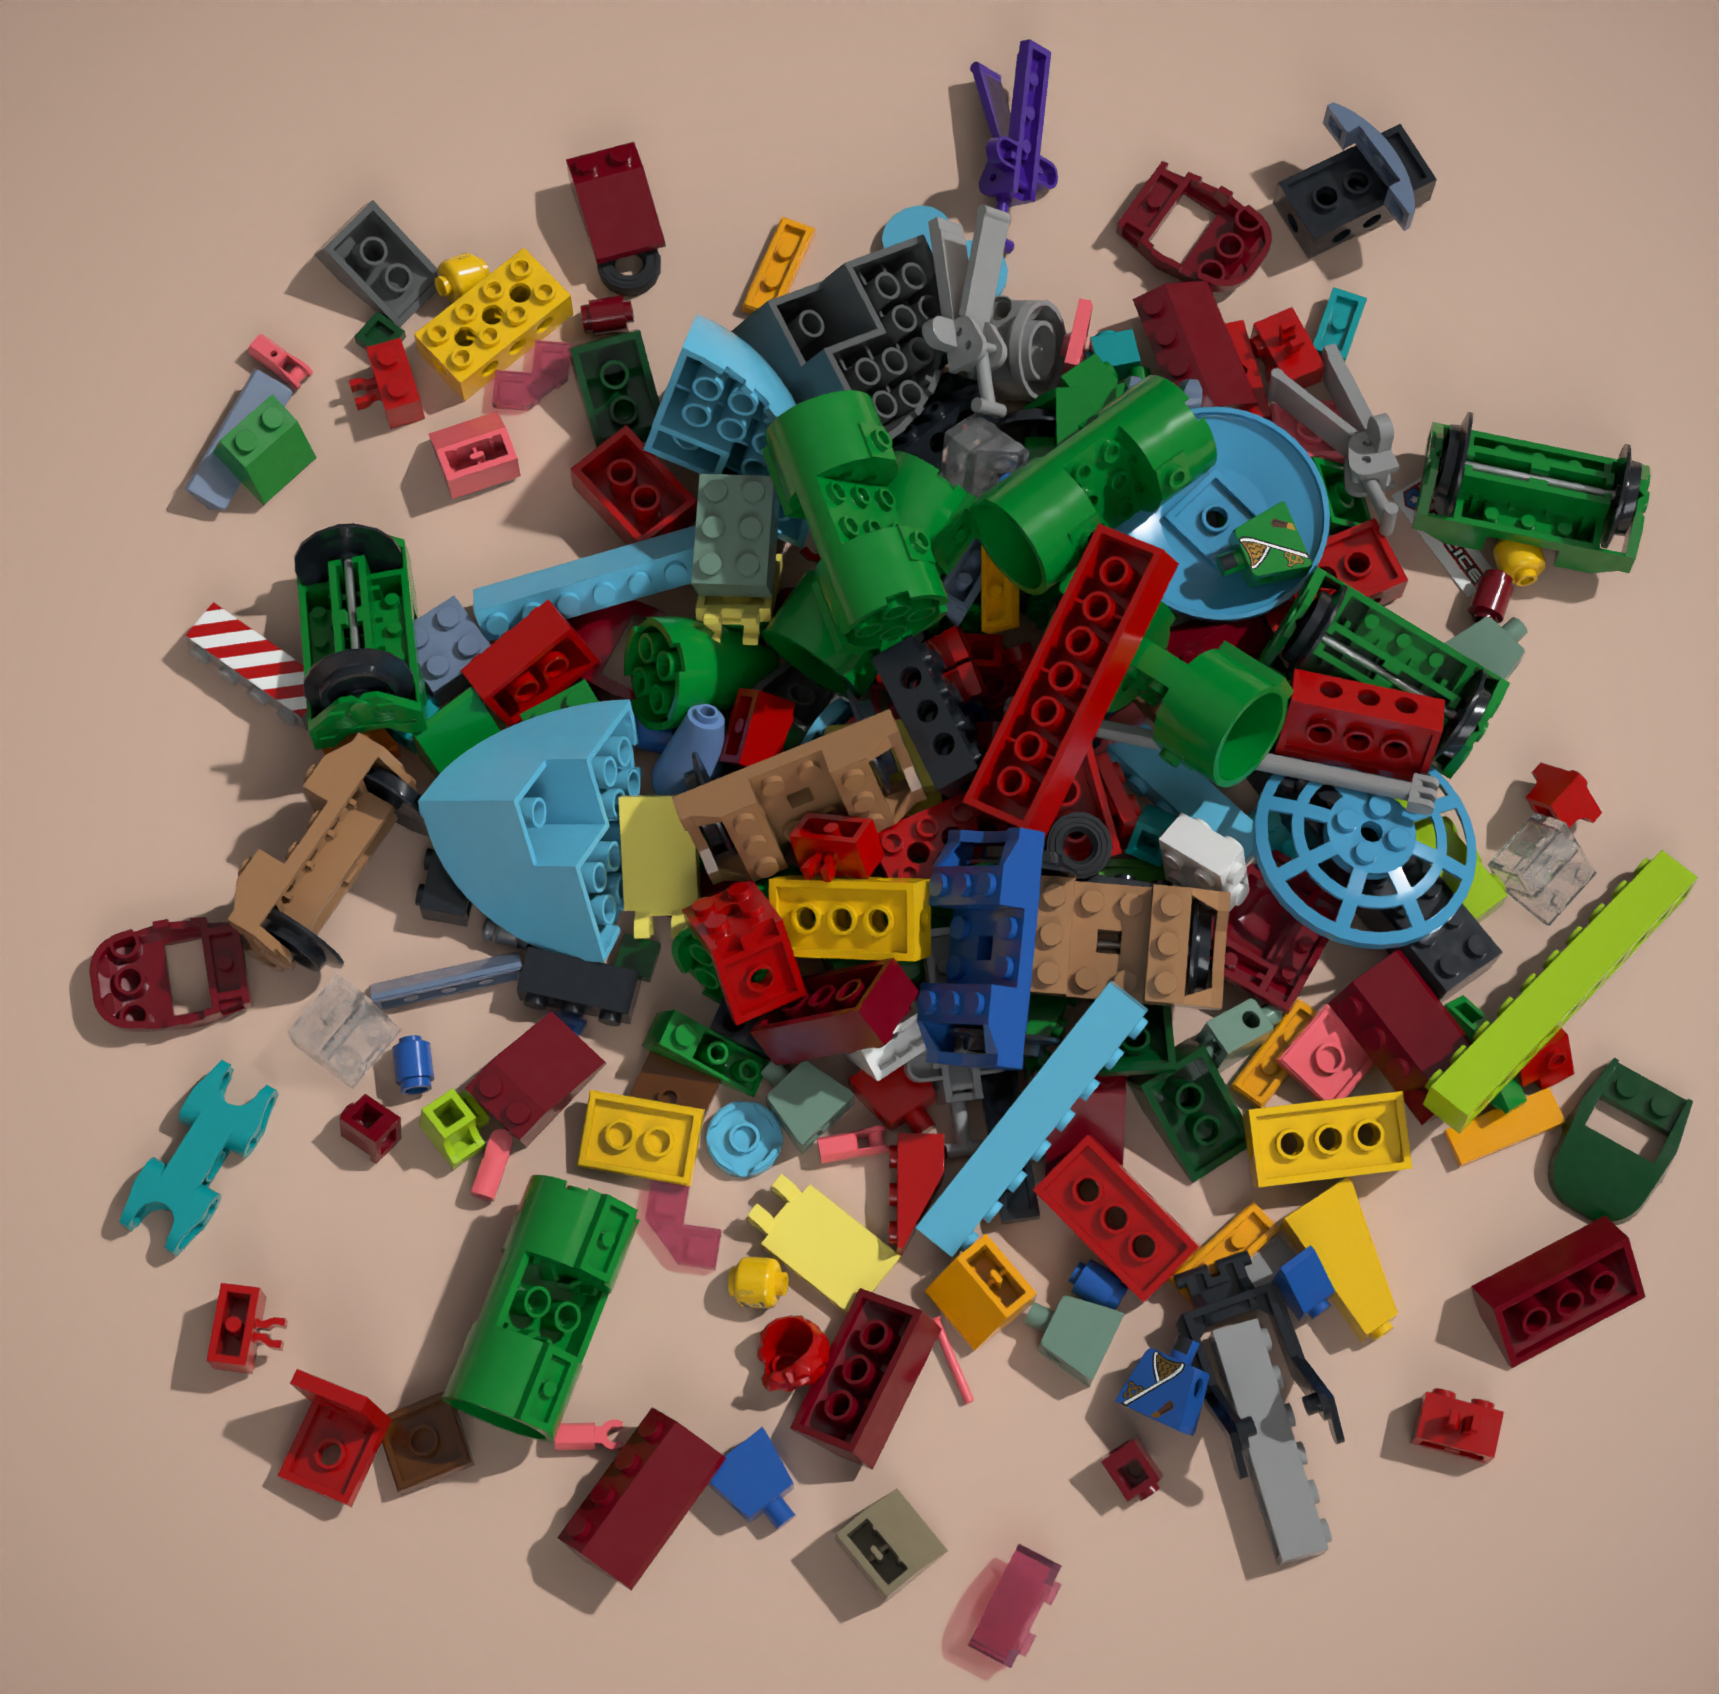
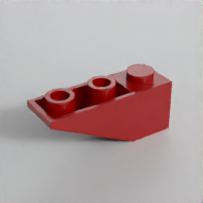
M898 1133L897 1145L889 1146V1168H897V1183H889V1206H897V1221H889V1244L896 1245V1253L900 1256H903L917 1230L915 1227L924 1217L943 1182L944 1134Z

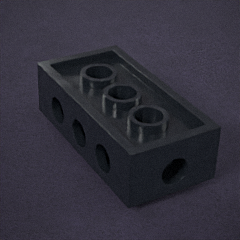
M1398 124L1382 132L1381 134L1396 151L1407 171L1413 188L1415 207L1429 201L1437 179L1402 125ZM1356 145L1278 182L1273 200L1274 206L1308 259L1393 218L1384 206L1388 187Z
M947 372L941 374L936 389L928 397L921 414L905 428L906 430L892 439V449L894 452L901 451L914 455L939 469L938 473H940L980 440L986 429L998 423L1000 419L974 412L971 409L972 400L976 397L980 398L978 381Z
M909 636L875 655L871 660L936 790L952 798L968 791L987 752V748H980L975 738L980 734L969 714L964 716L959 706L963 702L962 696L953 682L948 684L942 672L947 667L936 649L932 651L926 642L920 643L912 636Z

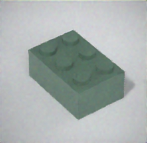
M700 474L691 584L699 596L773 598L780 499L771 476Z

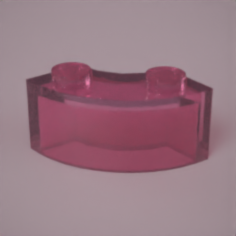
M1018 1544L968 1646L1009 1668L1012 1667L1018 1654L1026 1657L1036 1637L1035 1634L1029 1631L1043 1603L1051 1606L1062 1585L1055 1581L1062 1565Z

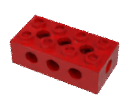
M1375 518L1328 537L1323 556L1317 566L1380 605L1402 597L1408 582V578L1386 537L1380 534L1379 524ZM1319 588L1318 591H1317V593H1316V595H1315V597H1316V596L1319 594V592H1321V591H1324V592H1326V593H1328V594L1331 595V594H1333L1336 590H1335V589H1327V588ZM1298 593L1295 594V595L1292 597V599L1295 600L1296 597H1297V595H1298ZM1288 600L1275 610L1262 615L1267 642L1279 627L1294 601Z
M1299 669L1294 670L1290 683L1294 692L1288 699L1286 717L1276 739V754L1412 782L1414 773L1428 774L1443 732L1445 700Z
M966 791L902 819L897 824L879 832L878 836L884 856L875 869L879 877L931 879L932 866L945 847L944 844L948 842L949 830L980 831L979 828L989 827L994 831H1007L1008 828L1012 827L987 817L963 803ZM974 846L973 859L982 856L983 847ZM913 857H921L925 860V862L917 864L913 863L909 859Z
M1087 1134L1033 1189L1143 1303L1147 1302L1202 1247L1092 1135ZM1088 1179H1093L1099 1186V1195L1091 1202L1086 1201L1080 1191L1082 1184ZM1115 1207L1122 1208L1127 1214V1222L1119 1230L1112 1228L1108 1222L1109 1212ZM1142 1235L1150 1236L1155 1243V1250L1148 1258L1141 1257L1135 1248L1137 1239Z

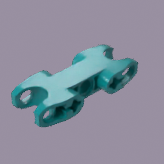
M221 1060L193 1088L179 1112L178 1121L190 1127L188 1133L168 1164L156 1157H152L145 1164L132 1185L129 1198L119 1220L123 1227L133 1231L152 1211L163 1209L172 1212L174 1222L164 1248L176 1257L205 1229L218 1208L221 1194L209 1188V1185L231 1151L243 1158H247L253 1152L266 1131L268 1120L279 1095L276 1089L266 1085L260 1089L249 1103L240 1106L228 1104L224 1096L227 1086L232 1079L234 1069L231 1067V1064L224 1060Z

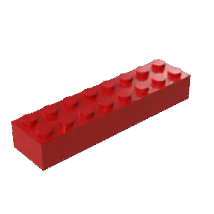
M1098 523L962 801L963 803L1007 826L1045 832L1046 837L1179 565L1164 549Z

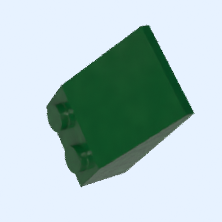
M634 329L567 347L596 448L625 425L643 443L646 442L660 402L640 330Z
M1089 1000V1007L1095 1000ZM1142 1004L1148 1009L1143 1016L1148 1021L1147 1025L1135 1040L1129 1036L1125 1038L1118 1047L1124 1054L1110 1071L1103 1066L1098 1073L1099 1077L1177 1073L1170 1006Z
M1187 1038L1175 1046L1177 1073L1129 1075L1126 1077V1082L1156 1132L1190 1182L1194 1183L1247 1149L1243 1116L1205 1045Z

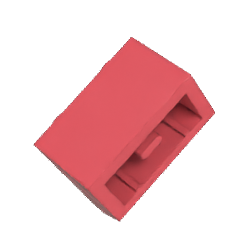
M497 411L428 434L452 499L521 476L518 458L506 426Z

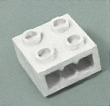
M1181 812L1159 838L1165 878L1167 881L1172 882L1173 886L1231 892L1230 912L1235 905L1239 906L1242 904L1249 893L1244 849L1234 838L1230 836L1223 837L1213 831L1202 819H1192ZM1198 900L1207 909L1214 910L1212 907Z

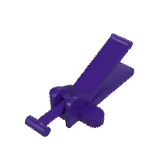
M1031 39L1020 41L1011 113L1001 83V75L977 61L973 62L970 67L992 137L986 144L988 161L979 180V190L987 197H996L995 209L1007 213L1009 207L1035 202L1036 190L1043 191L1055 188L1058 182L1057 168L1050 160L1040 155L1051 51ZM1006 238L1003 253L1010 254L1014 250V242Z

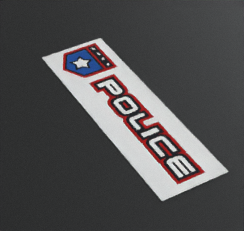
M1421 478L1391 495L1411 524L1413 523ZM1433 491L1428 513L1446 516L1444 504L1440 499L1434 497ZM1417 530L1468 598L1473 595L1478 578L1484 574L1485 570L1492 569L1478 550L1445 544L1429 534Z

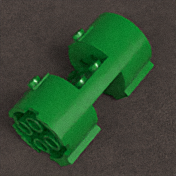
M1149 375L1080 423L1077 433L1044 457L1033 458L965 506L964 509L972 536L980 540L993 563L1014 585L1026 593L1041 595L1077 568L1098 523L1111 529H1116L1140 510L1145 512L1157 510L1206 474L1217 461V448L1211 429L1204 417L1199 421L1197 420L1192 410L1185 404L1190 398L1177 385L1164 377Z
M855 390L831 392L801 402L779 415L766 429L764 439L767 446L761 451L785 516L806 519L821 558L814 571L817 581L812 583L811 586L836 653L861 655L869 649L880 648V640H890L899 636L903 640L909 636H915L937 623L948 612L945 604L950 601L935 565L936 561L931 551L929 537L923 528L903 525L895 508L896 500L887 487L898 473L897 459L892 449L891 437L881 424L871 396L865 392Z
M895 451L898 473L887 487L896 500L895 508L899 519L905 526L923 528L930 539L931 551L940 577L942 574L948 576L975 538L972 536L964 507L974 501L976 496L967 493L959 484L953 487L949 481L937 474L940 470L928 462L909 453ZM808 570L764 629L762 635L768 645L783 660L819 686L847 699L845 690L848 689L855 697L857 694L863 696L878 675L871 658L902 641L901 636L890 640H880V648L869 649L861 655L836 653L811 586L812 583L817 581L814 570Z
M1161 601L1107 712H1115L1124 708L1137 696L1153 707L1160 703L1161 705L1154 724V737L1152 738L1161 750L1158 756L1174 768L1182 764L1191 771L1195 770L1220 787L1234 786L1248 777L1269 753L1283 726L1287 713L1288 699L1294 690L1285 677L1225 640L1219 649L1205 651L1194 658L1189 664L1167 652L1165 649L1169 642L1170 626L1176 617L1168 606ZM1053 613L1052 616L1050 617V619H1049V621H1048V623H1047V625H1046V627H1045V630H1044L1043 634H1045V632H1046V630H1047V627H1048V625H1049V623H1050V621H1051V619H1052L1054 613Z
M532 1175L501 1248L503 1253L502 1259L476 1322L471 1323L443 1393L442 1400L451 1407L492 1426L523 1437L551 1443L554 1442L582 1370V1362L607 1298L612 1293L640 1220L636 1219L637 1209L609 1194H602L590 1188L586 1191L579 1187L567 1185V1180L556 1177Z

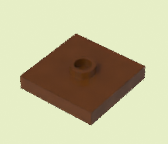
M650 1051L630 1096L705 1109L704 1122L721 1082L716 1078Z
M444 1391L387 1414L392 1421L382 1440V1444L397 1491L401 1495L475 1465L457 1409L442 1400Z

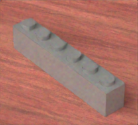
M1258 1318L1212 1330L1208 1339L1226 1398L1241 1419L1251 1416L1257 1429V1435L1248 1438L1250 1448L1243 1450V1454L1277 1565L1279 1567L1322 1555L1329 1549L1327 1543L1332 1541L1331 1532L1326 1519H1319L1315 1504L1320 1502L1318 1490L1313 1479L1307 1480L1303 1465L1308 1464L1306 1451L1301 1441H1295L1291 1428L1296 1426L1295 1416L1290 1403L1284 1404L1280 1389L1284 1388L1283 1377L1279 1366H1272L1268 1351L1272 1350L1269 1332L1266 1327L1260 1328Z

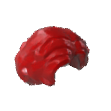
M790 1315L774 1319L760 1332L757 1357L765 1365L761 1381L767 1391L792 1392L801 1386L815 1383L824 1374L826 1364L829 1362L830 1345L828 1338L818 1325L804 1318L803 1315Z

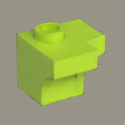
M452 1088L421 1109L419 1127L454 1170L485 1149L486 1143L478 1130L489 1123V1117L466 1089L457 1094Z

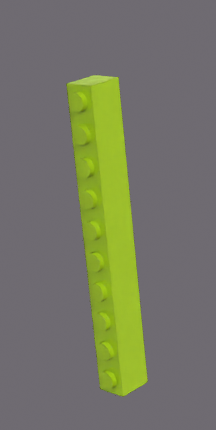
M1663 850L1652 860L1646 857L1633 873L1635 878L1630 883L1623 880L1612 893L1611 898L1613 900L1607 906L1601 903L1593 911L1588 919L1591 923L1585 929L1578 926L1567 939L1565 944L1568 946L1562 952L1556 949L1543 964L1545 970L1539 976L1532 973L1519 990L1522 992L1516 1000L1509 997L1497 1011L1496 1015L1499 1017L1492 1024L1487 1020L1480 1026L1473 1036L1475 1042L1469 1048L1462 1045L1449 1061L1451 1066L1445 1072L1439 1069L1432 1075L1425 1085V1088L1429 1091L1423 1105L1460 1134L1685 901L1698 879L1695 874Z

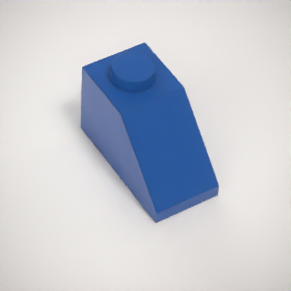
M1311 1245L1280 1267L1271 1282L1272 1285L1280 1289L1284 1302L1299 1321L1307 1315L1315 1319L1331 1306L1328 1300L1335 1292L1316 1251Z

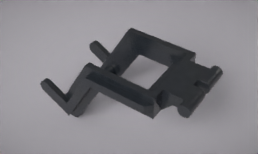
M1247 1250L1215 1260L1214 1265L1218 1274L1217 1277L1211 1278L1206 1264L1173 1275L1177 1289L1186 1288L1194 1309L1179 1315L1175 1326L1178 1334L1200 1343L1191 1366L1209 1373V1381L1203 1403L1226 1435L1234 1469L1240 1480L1248 1477L1242 1450L1250 1448L1248 1438L1257 1435V1429L1251 1416L1242 1419L1239 1417L1215 1381L1201 1342L1204 1330L1209 1325L1254 1309L1268 1314L1290 1375L1305 1394L1302 1397V1402L1308 1416L1319 1413L1324 1421H1328L1335 1444L1338 1445L1345 1442L1334 1396L1305 1359L1280 1289L1271 1283L1257 1288L1254 1287L1245 1269L1246 1266L1252 1264Z

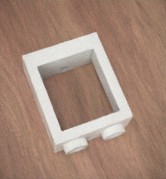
M912 1002L910 1012L901 1019L893 1031V1034L896 1033V1035L889 1043L881 1048L873 1047L857 1050L850 1054L846 1052L844 1053L845 1057L879 1081L925 1051L926 1047L917 1023V1002Z

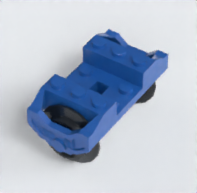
M1008 828L1007 831L949 830L948 842L932 866V876L929 881V905L953 909V919L950 925L949 959L946 964L947 980L946 983H921L920 994L917 1000V1023L927 1050V1063L1010 1071L1022 1070L1023 1057L1043 1058L1045 1047L1061 1043V1039L1025 1034L1027 1031L1041 875L1069 878L1077 876V871L1062 866V854L1043 850L1045 832L1025 828ZM974 846L983 847L980 858L973 859ZM957 1027L983 1028V1030H982V1029L957 1028ZM956 1036L963 1039V1050L986 1054L954 1053Z

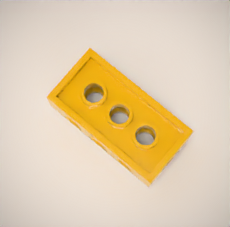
M523 247L414 333L418 354L465 402L574 315L571 295Z
M784 875L769 879V902L783 919L795 957L860 960L894 958L896 961H918L931 956L930 879L884 877L856 879L835 876L831 883L824 882L822 876H814L812 881L805 880L804 875ZM812 912L815 914L816 922L813 919ZM848 912L852 917V924L848 919ZM884 913L888 917V925L884 920Z
M1403 1091L1242 1110L1252 1187L1259 1188L1413 1169ZM1363 1124L1368 1125L1373 1133L1371 1142L1366 1146L1358 1139V1130ZM1326 1128L1333 1133L1335 1138L1334 1144L1329 1150H1325L1319 1142L1320 1133ZM1287 1133L1294 1136L1297 1144L1295 1151L1290 1155L1283 1152L1280 1144L1282 1137Z

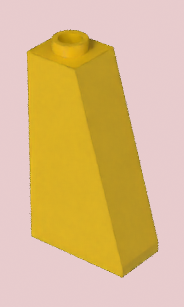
M1346 1177L1285 1217L1280 1228L1298 1253H1301L1310 1245L1314 1248L1335 1290L1330 1299L1360 1342L1370 1336L1376 1341L1394 1328L1391 1322L1398 1315V1311L1353 1183L1349 1177Z

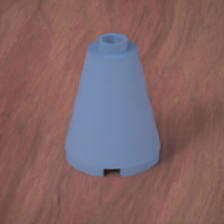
M710 704L695 705L686 713L652 769V787L658 795H674L688 791L684 773L693 769V752L698 753L711 780L725 776V763L719 761L725 741V719L716 707Z

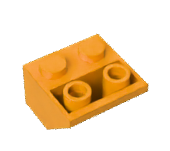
M987 1234L955 1258L925 1290L927 1296L974 1352L1035 1302L1037 1296L1036 1291Z

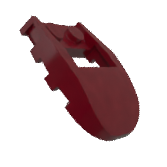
M1161 161L1118 221L1116 233L1155 268L1183 282L1208 281L1212 292H1226L1240 287L1253 277L1267 257L1272 243V233L1268 222L1250 205L1244 207L1234 199V192L1222 185L1218 189L1202 182V177L1188 172L1183 177L1167 170L1169 163ZM1183 195L1217 216L1183 264H1180L1154 249V244L1151 243V240Z
M631 600L566 619L600 661L574 683L577 684L586 680L595 697L600 702L604 700L630 699V702L635 700L634 690L601 673L634 615L645 620L647 619L646 617L670 616L658 608Z
M207 917L190 918V921L169 922L168 919L153 921V926L138 931L129 929L104 940L95 950L90 962V981L95 1008L105 1021L124 1031L153 1032L197 1028L253 1007L242 934L234 929L229 922L209 923ZM202 939L212 1007L202 1011L175 1015L165 946Z

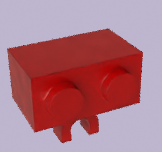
M1293 307L1254 323L1249 340L1255 358H1261L1266 367L1265 375L1268 382L1270 381L1271 371L1275 368L1281 369L1285 375L1303 389L1321 382L1325 364Z
M401 338L366 347L374 375L373 378L349 380L352 393L359 390L367 392L362 397L354 398L357 410L368 408L375 401H382L390 429L425 419L419 393Z
M739 688L734 708L729 718L730 722L725 734V741L719 761L743 769L782 753L788 730L793 723L795 702L760 690Z
M806 812L789 835L801 872H803L805 880L812 881L815 874H821L823 881L830 883L835 876L868 879L884 856L872 818Z
M221 1283L206 1360L213 1369L253 1374L258 1343H262L272 1350L283 1351L284 1343L282 1340H272L267 1334L260 1333L261 1330L271 1331L276 1327L287 1329L288 1323L286 1318L279 1317L263 1320L267 1297L261 1288Z
M1434 1388L1432 1392L1426 1391L1420 1398L1411 1444L1486 1464L1495 1458L1504 1411L1494 1409V1403L1482 1399H1471V1403L1455 1399L1456 1394L1445 1389Z

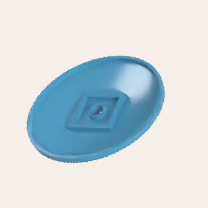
M1201 407L1191 409L1197 420L1199 421L1204 417L1211 429L1217 448L1216 464L1206 474L1153 512L1140 510L1114 530L1164 549L1179 563L1161 600L1171 611L1188 618L1207 622L1222 623L1252 619L1275 610L1290 600L1300 591L1314 565L1318 566L1323 556L1329 533L1330 512L1325 485L1315 463L1296 439L1273 422L1259 415L1234 408ZM1285 501L1313 564L1308 574L1302 578L1256 587H1248L1241 571L1222 577L1217 568L1215 557L1231 551L1228 539L1232 531L1274 505ZM1212 511L1221 513L1225 518V525L1220 528L1210 526L1206 521V514Z

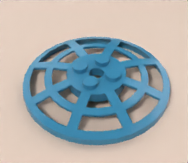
M1430 766L1427 775L1436 777L1439 780V788L1445 795L1436 799L1434 811L1431 815L1408 812L1394 798L1336 786L1334 788L1341 798L1330 810L1309 804L1311 797L1324 784L1308 782L1299 794L1297 801L1274 796L1277 786L1285 776L1272 774L1263 787L1257 801L1252 823L1253 848L1258 867L1266 885L1278 902L1297 921L1321 936L1337 943L1367 949L1396 948L1418 942L1438 931L1453 917L1467 897L1474 879L1477 860L1476 838L1470 817L1460 797L1449 782ZM1338 767V768H1343V769H1348V770H1353V771L1362 772V771H1359V770H1354V769H1349V768H1344V767ZM1455 810L1462 824L1467 843L1466 866L1446 855L1447 833L1440 815L1441 813ZM1269 811L1292 815L1291 837L1297 858L1280 867H1277L1273 859L1268 840L1267 820ZM1430 817L1435 831L1436 849L1416 841L1415 822ZM1304 818L1324 823V844L1311 851L1308 849L1304 835ZM1361 828L1373 829L1378 835V841L1370 842L1364 839L1361 834ZM1411 855L1432 864L1425 877L1413 887H1410L1402 871L1403 866ZM1332 858L1340 868L1351 874L1347 888L1332 880L1320 869L1318 864ZM1442 870L1461 880L1458 890L1449 903L1435 916L1425 921L1416 899L1432 887ZM1306 871L1310 878L1323 890L1342 901L1336 921L1334 922L1323 917L1307 906L1291 890L1286 881ZM1387 877L1396 892L1394 895L1387 896L1361 894L1366 879L1377 880ZM1357 906L1367 909H1389L1402 906L1410 924V928L1390 932L1361 931L1350 928Z

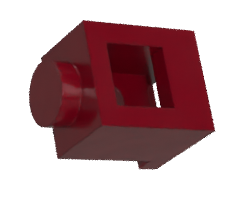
M364 1094L355 1104L350 1103L340 1115L341 1136L370 1155V1160L375 1164L402 1139L401 1117L367 1094Z
M1138 1434L1104 1455L1101 1463L1127 1502L1136 1496L1142 1501L1160 1489L1157 1482L1163 1477L1162 1472L1142 1444ZM1131 1463H1139L1143 1468V1473L1139 1476L1132 1475L1129 1471Z

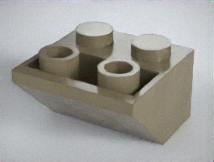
M895 1489L867 1507L835 1534L836 1542L885 1602H888L948 1552L898 1489Z

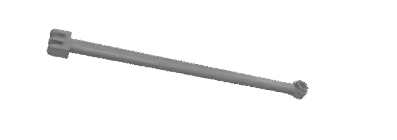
M1014 696L1008 698L1005 701V705L1003 706V717ZM1103 720L1095 735L1097 738L1160 750L1152 740L1154 737V730ZM1270 753L1266 755L1255 769L1408 801L1406 811L1423 815H1431L1433 813L1434 802L1437 797L1436 791L1439 787V780L1428 775L1414 773L1412 782Z

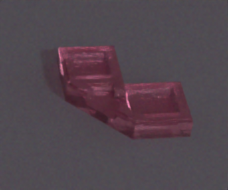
M535 340L532 373L496 370L492 398L493 408L529 411L539 404L540 399L552 390L558 389L568 382L571 361L567 347H571L572 344Z
M651 1181L645 1221L658 1236L678 1265L716 1270L722 1230L684 1224L690 1186Z

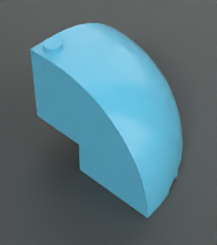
M697 314L675 364L643 450L700 474L771 476L761 451L767 446L764 439L765 431L779 415L795 406L796 403L776 372L749 344L718 323ZM780 502L777 538L803 548L809 531L807 520L786 517Z
M630 699L572 706L539 715L506 728L481 741L456 758L439 774L418 800L420 815L424 818L428 834L442 865L463 894L483 914L512 935L535 947L578 957L589 962L604 963L621 931L619 926L616 925L620 912L624 911L618 797L639 795L641 788L640 779L642 778V767H635L632 745H637L639 740Z

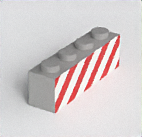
M213 602L185 635L191 648L189 650L190 654L204 665H207L209 662L219 668L218 673L230 684L236 686L239 682L248 689L247 694L258 704L265 706L268 703L277 709L276 714L288 725L294 727L297 723L307 731L308 718L306 698L304 697V665Z

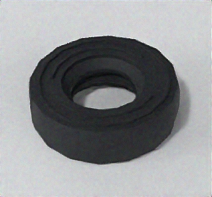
M654 249L635 254L641 258L643 266L634 275L621 274L615 267L617 260L598 264L597 270L602 283L611 292L623 296H637L647 292L656 284L661 273V257L658 250Z
M1071 812L1058 817L1052 823L1045 837L1043 850L1062 854V866L1077 871V876L1073 878L1082 881L1096 876L1106 867L1112 852V840L1107 827L1099 818L1086 812ZM1074 831L1086 834L1091 842V852L1082 861L1070 859L1063 849V842L1066 836Z

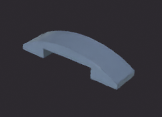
M1332 102L1327 105L1323 125L1342 150L1353 144L1357 146L1388 187L1384 206L1403 231L1409 229L1415 213V199L1410 178L1398 154L1385 137L1364 118L1337 103Z

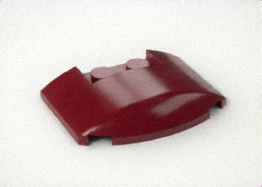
M1276 849L1271 851L1277 867L1293 860ZM1252 862L1246 867L1249 893L1242 904L1239 906L1235 905L1229 912L1224 979L1288 1015L1330 939L1313 932L1297 921L1278 902L1266 885L1258 864H1253ZM1306 871L1286 881L1291 890L1307 906L1323 917L1334 922L1336 921L1342 901L1323 890L1310 878ZM1214 912V915H1213V917H1212V926H1211V945H1210V948H1211V949H1212V935H1213V926H1214L1215 912ZM1212 956L1209 958V968H1208L1209 971H1210V961H1211Z

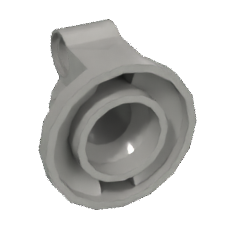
M1003 295L995 297L990 324L996 327L1007 347L1006 361L1000 368L991 372L995 401H1036V397L1059 387L1066 358L1065 356H1060L1064 335L1066 334L1064 321L1058 308L1049 300H1011L1008 296ZM964 371V377L969 378V372Z

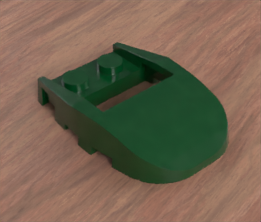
M1613 1058L1604 1067L1605 1070L1597 1080L1587 1089L1573 1111L1567 1116L1565 1124L1562 1125L1561 1136L1553 1150L1548 1165V1181L1556 1198L1568 1208L1591 1221L1606 1216L1615 1225H1620L1635 1217L1648 1202L1659 1184L1663 1182L1678 1151L1693 1101L1689 1098L1685 1100L1618 1063L1619 1060ZM1599 1099L1667 1136L1654 1163L1585 1125Z

